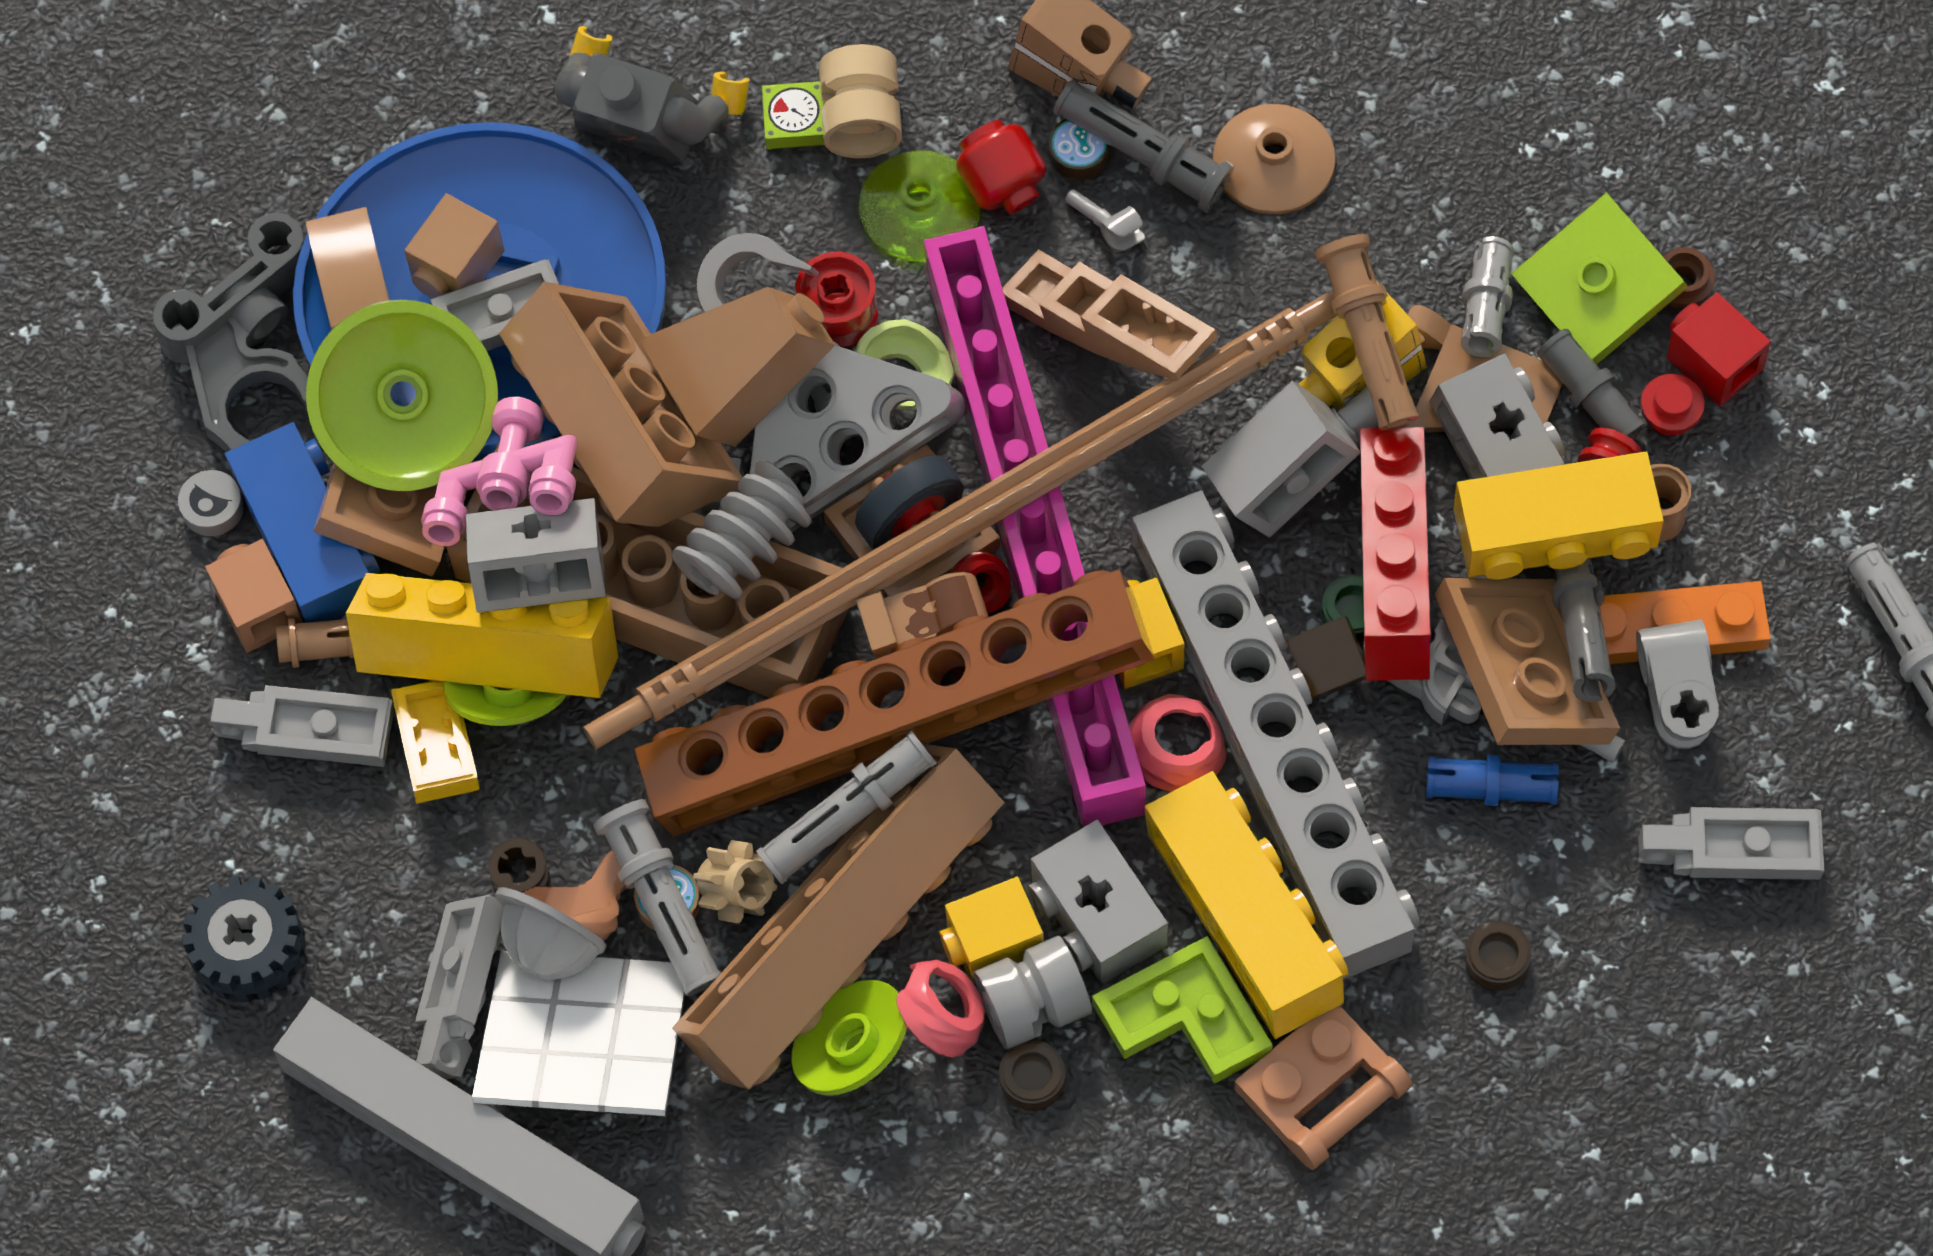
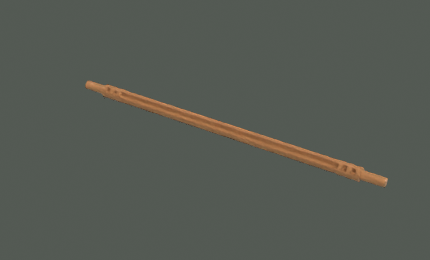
M1333 289L1296 311H1293L1291 308L1283 310L1193 363L1177 381L1167 378L636 688L637 696L585 725L583 729L593 747L598 749L649 718L654 722L659 721L857 604L856 599L877 593L1308 340L1307 333L1338 315L1334 314L1331 302L1335 299Z

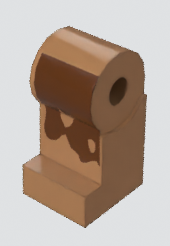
M966 572L946 574L933 579L924 586L886 598L883 597L881 592L856 599L867 637L876 659L891 654L892 650L904 641L915 638L929 640L952 631L955 624L973 616L989 617L976 577Z

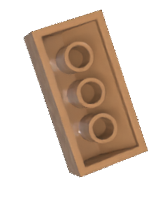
M543 282L501 330L499 335L512 354L513 366L529 381L541 400L540 407L546 418L557 426L562 436L573 435L576 437L577 449L574 463L587 474L599 493V502L603 510L616 522L660 527L725 497L729 492L738 491V482L743 477L722 444L694 434L640 345L651 333L629 299L625 296Z

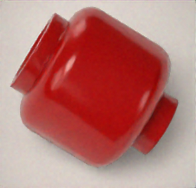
M996 119L976 129L959 143L962 152L956 160V168L981 209L989 211L1004 207L1008 215H1012L1026 208L1040 197L1035 187L1044 179L1047 171L1046 165L1021 125H1003L1000 119Z

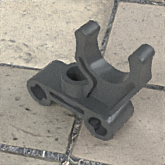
M279 212L268 213L256 219L251 225L247 236L251 258L206 295L201 297L194 291L185 289L172 290L157 301L153 310V321L160 348L165 356L172 361L190 364L207 437L219 445L225 452L250 442V440L234 431L228 421V414L232 402L239 393L254 384L271 382L284 385L296 393L305 411L308 412L306 404L308 376L299 366L293 355L271 348L251 349L252 346L262 343L274 334L288 315L289 309L278 297L294 285L296 266L301 247L304 243L302 228L297 220L288 214ZM283 245L288 247V250L282 254L273 255L267 252L274 246ZM194 326L193 328H191V329L188 330V331L184 328V327L190 328V327Z

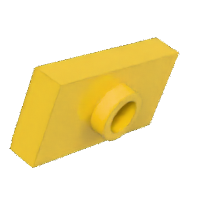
M434 680L392 689L393 704L416 804L480 790L464 718L457 714L448 704L445 697L444 681Z

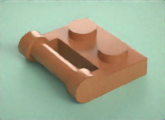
M1341 1006L1298 1027L1234 1082V1090L1296 1157L1311 1170L1316 1169L1329 1157L1327 1150L1390 1096L1398 1099L1413 1086V1082L1405 1069L1395 1059L1387 1056ZM1361 1067L1372 1077L1312 1129L1304 1127L1298 1121Z

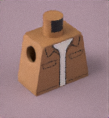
M1035 0L1021 19L1008 64V69L1058 97L1066 85L1074 79L1079 85L1101 98L1107 92L1131 109H1135L1153 81V78L1126 61L1134 37L1131 31L1091 0Z

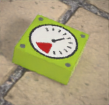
M820 81L762 86L766 149L824 145L822 107L824 102L821 100Z

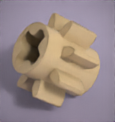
M731 840L727 850L709 847L706 850L708 858L701 864L699 871L694 873L693 877L697 880V886L702 895L698 905L702 908L717 910L718 919L721 921L737 924L741 923L744 913L757 916L764 915L763 906L769 901L773 891L777 890V885L774 884L772 872L760 856L753 853L752 843Z

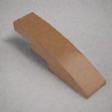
M1039 249L1002 287L1008 309L1045 330L1097 355L1143 372L1176 381L1218 337L1216 329L1122 274L1113 282L1081 262H1078L1071 269Z

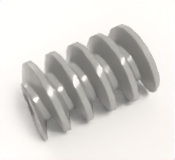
M759 460L755 464L756 474H746L738 482L739 492H729L721 500L722 511L712 510L705 516V529L695 528L687 535L688 547L678 546L672 551V557L677 567L689 580L707 593L718 595L722 592L735 600L740 599L744 594L734 577L739 574L750 581H757L761 575L752 558L756 556L770 564L774 563L778 557L769 543L771 538L789 546L795 539L786 523L791 520L804 528L812 523L809 514L803 507L805 502L798 487L782 470L767 460Z

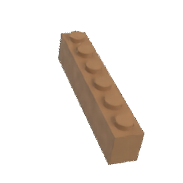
M927 744L925 749L937 764L934 767L928 768L892 796L890 800L893 802V805L884 812L878 807L851 828L671 1028L722 1082L749 1090L753 1085H758L768 1079L780 1064L781 1058L779 1055L795 1037L808 1033L817 1025L824 1013L822 1007L836 991L849 986L863 973L866 967L865 959L881 941L888 940L896 935L904 927L909 918L907 912L923 894L935 890L946 880L951 871L949 865L965 847L978 842L990 830L993 823L991 817L1005 802L956 748Z

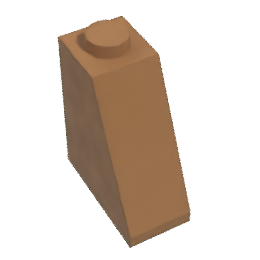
M770 287L763 288L654 332L640 343L694 434L698 437L734 447L835 346L822 325L824 321L822 311L810 298L801 293H797L794 296Z

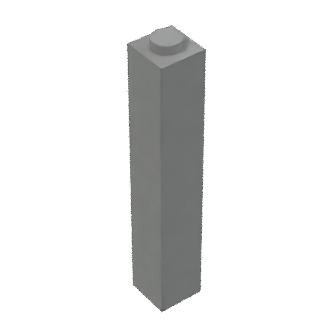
M311 997L273 1049L285 1073L578 1256H631L641 1242L645 1233V1226L642 1225V1222L645 1219L638 1198L486 1104L473 1103L470 1094L315 998Z

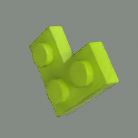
M1208 936L1092 996L1093 1007L1124 1059L1182 1029L1215 1084L1259 1061L1272 1050L1273 1045Z

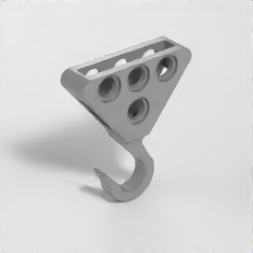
M754 233L736 234L720 241L704 258L698 273L697 293L705 312L726 304L724 297L725 279L729 271L737 263L748 258L766 259L777 267L817 276L819 272L812 266L788 254L783 247L768 237ZM835 345L755 426L750 474H756L755 464L761 459L774 464L790 479L796 473L808 470L811 476V486L807 494L803 496L805 502L803 507L810 518L813 519L956 424L964 415L965 400L959 391L942 379ZM829 384L832 393L829 404L820 412L810 413L808 409L809 395L816 387ZM914 401L917 411L913 423L903 430H894L892 426L894 410L904 402ZM861 436L864 442L861 457L853 464L842 465L840 449L843 443L851 437ZM791 520L786 523L791 532L801 527Z

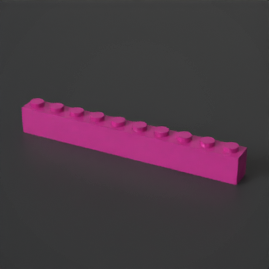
M984 226L926 239L924 240L926 276L954 368L958 389L965 400V414L984 481L987 484L1046 450L1048 445ZM1060 486L996 522L1018 600L1036 593L1048 595L1072 587L1079 577L1085 575ZM1076 622L1070 625L1064 631L1062 641H1072L1079 638L1085 632L1088 622ZM1114 675L1048 699L1047 704L1082 828L1097 819L1101 825H1106L1145 815L1146 784Z

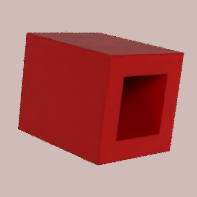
M1718 292L1712 295L1700 307L1696 303H1691L1685 307L1670 325L1669 330L1672 333L1667 359L1687 378L1694 381L1701 391L1719 407L1764 370L1771 341Z

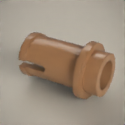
M294 617L288 618V624L276 625L279 663L292 662L293 668H299V661L348 656L354 658L347 617L340 620L296 624Z

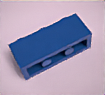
M294 422L226 452L225 456L233 478L296 602L304 623L337 620L346 616V611L366 573L381 574L373 554L313 532L326 491V486L321 476L330 473L327 462L315 438L304 443Z

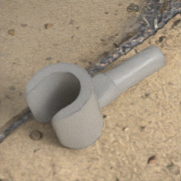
M1073 189L1067 194L1066 203L1091 219L1100 228L1103 238L1114 252L1125 251L1145 239L1144 234L1139 230L1143 226L1142 219L1131 206L1111 216L1104 208H1100Z

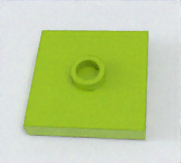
M1607 192L1511 273L1560 331L1563 329L1570 330L1573 338L1596 365L1688 288L1684 280Z

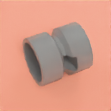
M1055 936L1025 949L1022 962L1016 963L1006 957L973 971L975 985L982 997L988 1019L1000 1043L1007 1050L1040 1036L1042 1024L1045 1022H1049L1059 1028L1092 1014L1090 999L1083 979L1068 947L1060 936Z

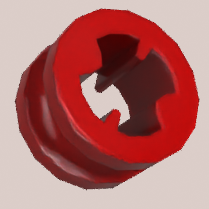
M1595 428L1588 437L1590 447H1586L1581 451L1578 462L1640 453L1642 450L1634 440L1623 433L1608 428Z

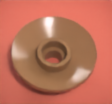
M1266 104L1249 108L1237 114L1222 128L1214 145L1213 160L1219 164L1227 161L1234 165L1233 173L1223 190L1230 199L1253 212L1281 215L1296 212L1309 206L1325 192L1334 173L1335 150L1329 133L1312 115L1288 105ZM1279 145L1284 147L1285 150L1278 154H1272L1267 152L1264 147Z

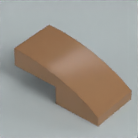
M366 207L306 221L331 330L343 319L366 306L390 301Z

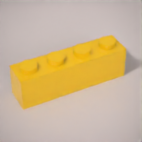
M366 573L346 611L356 671L362 673L600 698L618 660L610 598L605 597L477 613L472 584L403 577L394 574Z
M1212 771L1144 806L1148 837L1274 1039L1344 1004L1343 977L1348 975V968L1343 956L1332 940L1322 943L1311 926L1316 922L1315 916L1307 899L1298 888L1291 892L1288 890L1279 875L1283 873V867L1274 847L1267 838L1257 841L1247 825L1251 822L1249 811L1235 788L1225 791Z

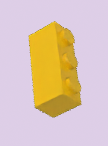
M1647 451L1459 481L1456 484L1453 507L1468 578L1486 575L1487 578L1493 580L1510 578L1521 573L1523 569L1549 565L1553 569H1569L1581 565L1588 558L1607 555H1613L1617 559L1639 557L1647 553L1650 548L1658 547L1664 521Z

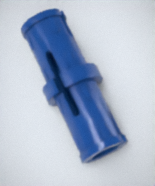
M1487 754L1486 761L1444 759L1428 756L1426 798L1484 799V806H1498V800L1545 802L1556 805L1559 764L1553 762L1551 764L1500 761V755Z

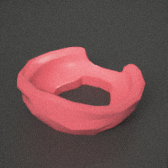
M1167 694L1142 705L1130 722L1129 729L1144 780L1152 787L1172 792L1212 771L1217 775L1225 764L1227 751L1221 726L1215 715L1199 700L1191 699L1184 695ZM1171 713L1201 716L1209 728L1211 740L1205 742L1196 752L1177 756L1168 753L1160 747L1155 738V727L1162 717Z
M939 960L924 961L910 965V968L913 970L906 988L899 992L896 999L898 1010L907 1028L919 1042L935 1053L952 1058L962 1056L966 1050L978 1041L984 1025L985 1007L980 993L968 976L954 965ZM930 973L936 974L952 984L962 998L965 1018L954 1016L942 1006L935 992L929 986Z

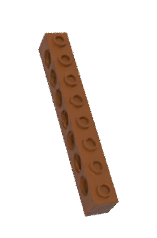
M1120 569L1112 572L1094 571L1079 577L1072 587L1050 595L1036 593L1025 596L1015 602L1012 609L994 616H973L961 620L948 633L929 640L915 638L898 644L891 654L869 662L857 660L844 663L835 668L831 676L810 684L792 683L774 691L772 698L750 706L733 705L723 708L712 716V720L694 727L666 729L656 734L652 742L635 748L653 816L675 837L852 772L851 770L860 763L868 766L906 737L909 731H912L921 744L925 745L1156 659L1134 592ZM1076 622H1088L1085 632L1079 638L1072 641H1062V635L1070 625ZM1017 644L1027 645L1020 659L1009 664L1001 663L1002 656L1007 649ZM958 666L966 667L964 675L957 683L950 686H941L942 678L947 671ZM900 688L905 689L904 695L898 704L891 708H880L883 698L890 691ZM835 711H844L841 722L835 728L828 731H820L823 720L829 714ZM776 733H784L782 742L775 750L761 753V747L769 736ZM716 755H723V761L715 772L709 775H701L702 768L707 760Z

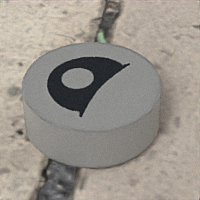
M216 470L199 472L191 476L183 484L179 492L178 506L186 525L200 535L217 536L224 534L234 528L242 517L244 501L236 481L224 472Z

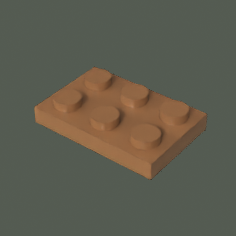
M1444 578L1434 594L1497 745L1610 744L1620 729L1600 681L1601 701H1582L1573 692V679L1562 613L1559 612V607L1555 608L1552 598V588L1556 583L1555 579L1493 580L1489 578Z

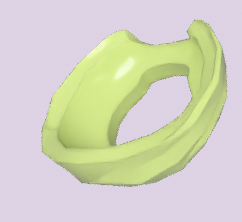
M906 319L886 321L870 328L856 346L855 352L879 360L897 357L908 361L920 373L942 379L949 385L952 383L955 372L947 348L938 336L922 325ZM907 401L900 404L896 409L916 410V405L914 401Z

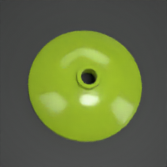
M413 300L379 302L366 306L343 319L332 329L319 346L309 369L306 386V404L309 421L320 446L328 457L353 478L370 486L392 491H414L438 485L442 471L471 463L485 445L492 431V417L495 406L498 403L495 370L486 348L477 335L463 321L450 312L428 303ZM401 381L410 383L415 389V399L408 405L395 403L391 397V388L394 384Z

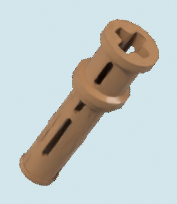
M1368 234L1351 235L1321 246L1314 254L1318 263L1325 264L1335 295L1331 306L1334 314H1338L1340 319H1345L1350 331L1363 377L1374 405L1380 430H1389L1409 424V421L1417 420L1419 415L1410 396L1402 365L1382 307L1387 303L1385 299L1388 296L1384 285L1377 284L1366 251L1371 246Z

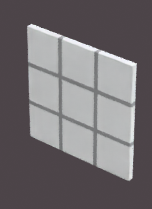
M501 951L472 1095L473 1103L665 1116L678 1035L671 1028L682 1016L685 998L684 987L672 963L596 957L580 973L568 978L550 980L538 978L534 974L519 968L507 951Z

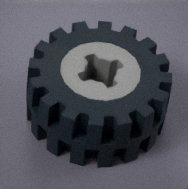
M239 876L228 877L229 886L221 888L218 882H215L207 887L210 895L206 899L198 895L191 903L194 913L193 915L187 913L185 915L183 925L186 934H182L183 946L189 963L201 983L207 989L213 988L217 996L227 1000L231 994L235 996L238 1002H249L250 994L257 993L260 1000L271 996L269 988L276 985L282 990L290 983L287 978L289 972L298 973L302 965L299 955L305 954L304 930L295 907L289 897L283 895L278 886L272 882L265 886L261 878L250 876L248 883H242ZM239 928H240L241 930H243V929H249V930L253 929V931H252V933H249V932H247V933H242V932L239 930Z

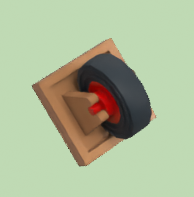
M925 445L824 510V520L854 561L967 495L964 492V485L951 465L943 457L936 456L930 447ZM989 526L878 592H881L883 597L886 598L924 586L940 576L951 574L957 562L966 555L975 552L991 554L999 549L1000 537Z

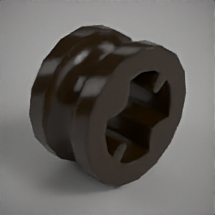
M513 838L504 841L493 850L489 858L488 871L495 891L498 888L506 887L522 893L533 887H547L549 870L543 851L532 841L523 838ZM517 859H524L527 868H536L534 873L526 871L528 880L521 883H513L510 874L502 873L504 869L512 871L510 862Z

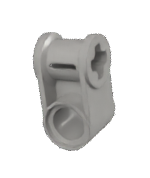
M1702 619L1636 630V646L1643 681L1648 689L1654 726L1658 736L1667 745L1676 749H1691L1699 746L1708 737L1719 716V704L1712 676L1710 645ZM1680 703H1686V707L1691 713L1700 712L1693 728H1687L1683 718L1672 717Z

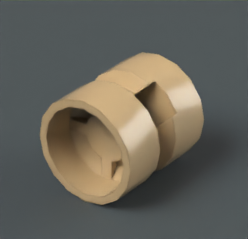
M866 44L847 45L834 49L824 55L819 62L821 100L825 103L822 107L824 146L832 153L849 158H870L886 154L895 149L902 141L900 104L894 98L899 89L896 57L887 49Z

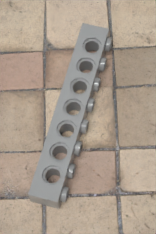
M1200 490L1132 517V545L1148 579L1157 577L1183 638L1184 654L1212 713L1221 726L1227 745L1295 887L1303 893L1313 911L1316 921L1313 925L1316 932L1325 942L1332 940L1344 958L1348 968V975L1343 977L1344 980L1412 952L1414 927L1420 925L1419 916L1407 890L1403 889L1397 892L1387 871L1392 869V861L1382 837L1378 833L1369 835L1360 815L1365 814V806L1356 783L1351 777L1342 780L1333 761L1339 755L1331 731L1324 722L1316 725L1307 705L1312 703V697L1302 672L1299 668L1289 670L1280 652L1286 649L1282 631L1272 614L1263 616L1255 600V597L1259 596L1260 592L1250 565L1246 560L1237 563L1229 544L1234 542V537L1225 513L1220 507L1212 510L1203 491ZM1192 561H1203L1210 564L1213 569L1205 574H1192L1183 567ZM1218 614H1228L1235 617L1239 623L1230 628H1219L1212 625L1208 620ZM1250 667L1260 670L1265 674V677L1260 681L1248 683L1241 681L1234 674L1240 669ZM1269 722H1281L1289 726L1292 731L1283 737H1271L1263 733L1260 728ZM1305 776L1313 779L1319 786L1311 792L1300 793L1292 790L1286 783L1294 777ZM1331 831L1342 836L1346 842L1340 847L1327 849L1316 844L1313 837L1321 832ZM1359 887L1368 891L1373 898L1366 904L1352 905L1344 901L1339 894L1347 888Z

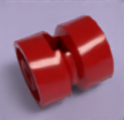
M841 251L823 253L806 263L816 269L819 274L814 276L799 272L795 282L796 294L801 293L810 298L820 308L824 315L822 325L832 341L837 342L840 347L852 351V348L857 346L858 341L870 328L879 325L875 277L868 264L856 255Z

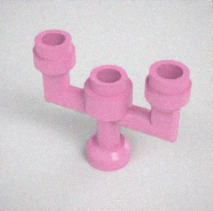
M508 397L500 400L495 406L492 417V427L501 437L498 451L487 455L483 460L441 472L435 498L429 500L424 507L421 519L423 536L426 540L438 546H452L456 544L466 529V514H468V510L464 506L466 493L468 490L475 488L480 495L482 503L491 510L516 508L518 504L525 500L529 487V501L536 511L550 516L564 513L573 500L576 488V480L571 474L577 449L576 437L565 435L525 447L526 443L536 440L542 432L545 418L542 409L533 401L522 397Z

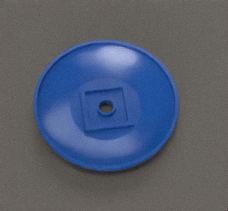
M482 122L439 128L413 136L389 147L354 171L333 192L315 218L318 219L366 207L389 300H413L431 304L430 299L432 298L423 294L412 283L404 249L447 193L497 220L499 223L505 251L484 280L544 259H549L559 285L625 296L629 299L651 334L661 330L667 294L666 266L661 241L649 211L631 184L611 164L579 143L553 132L511 123ZM307 233L296 266L293 303L297 333L306 360L311 367L319 346L332 330ZM503 345L487 351L496 374L498 402L508 397H522L533 401L540 407L541 400L531 384L513 366L512 354L507 346ZM398 382L391 388V397L399 405H408L415 399V389L408 382ZM545 416L540 436L536 440L526 443L525 447L561 437L562 434L557 426ZM493 428L485 445L473 461L483 460L487 455L494 453L501 437Z

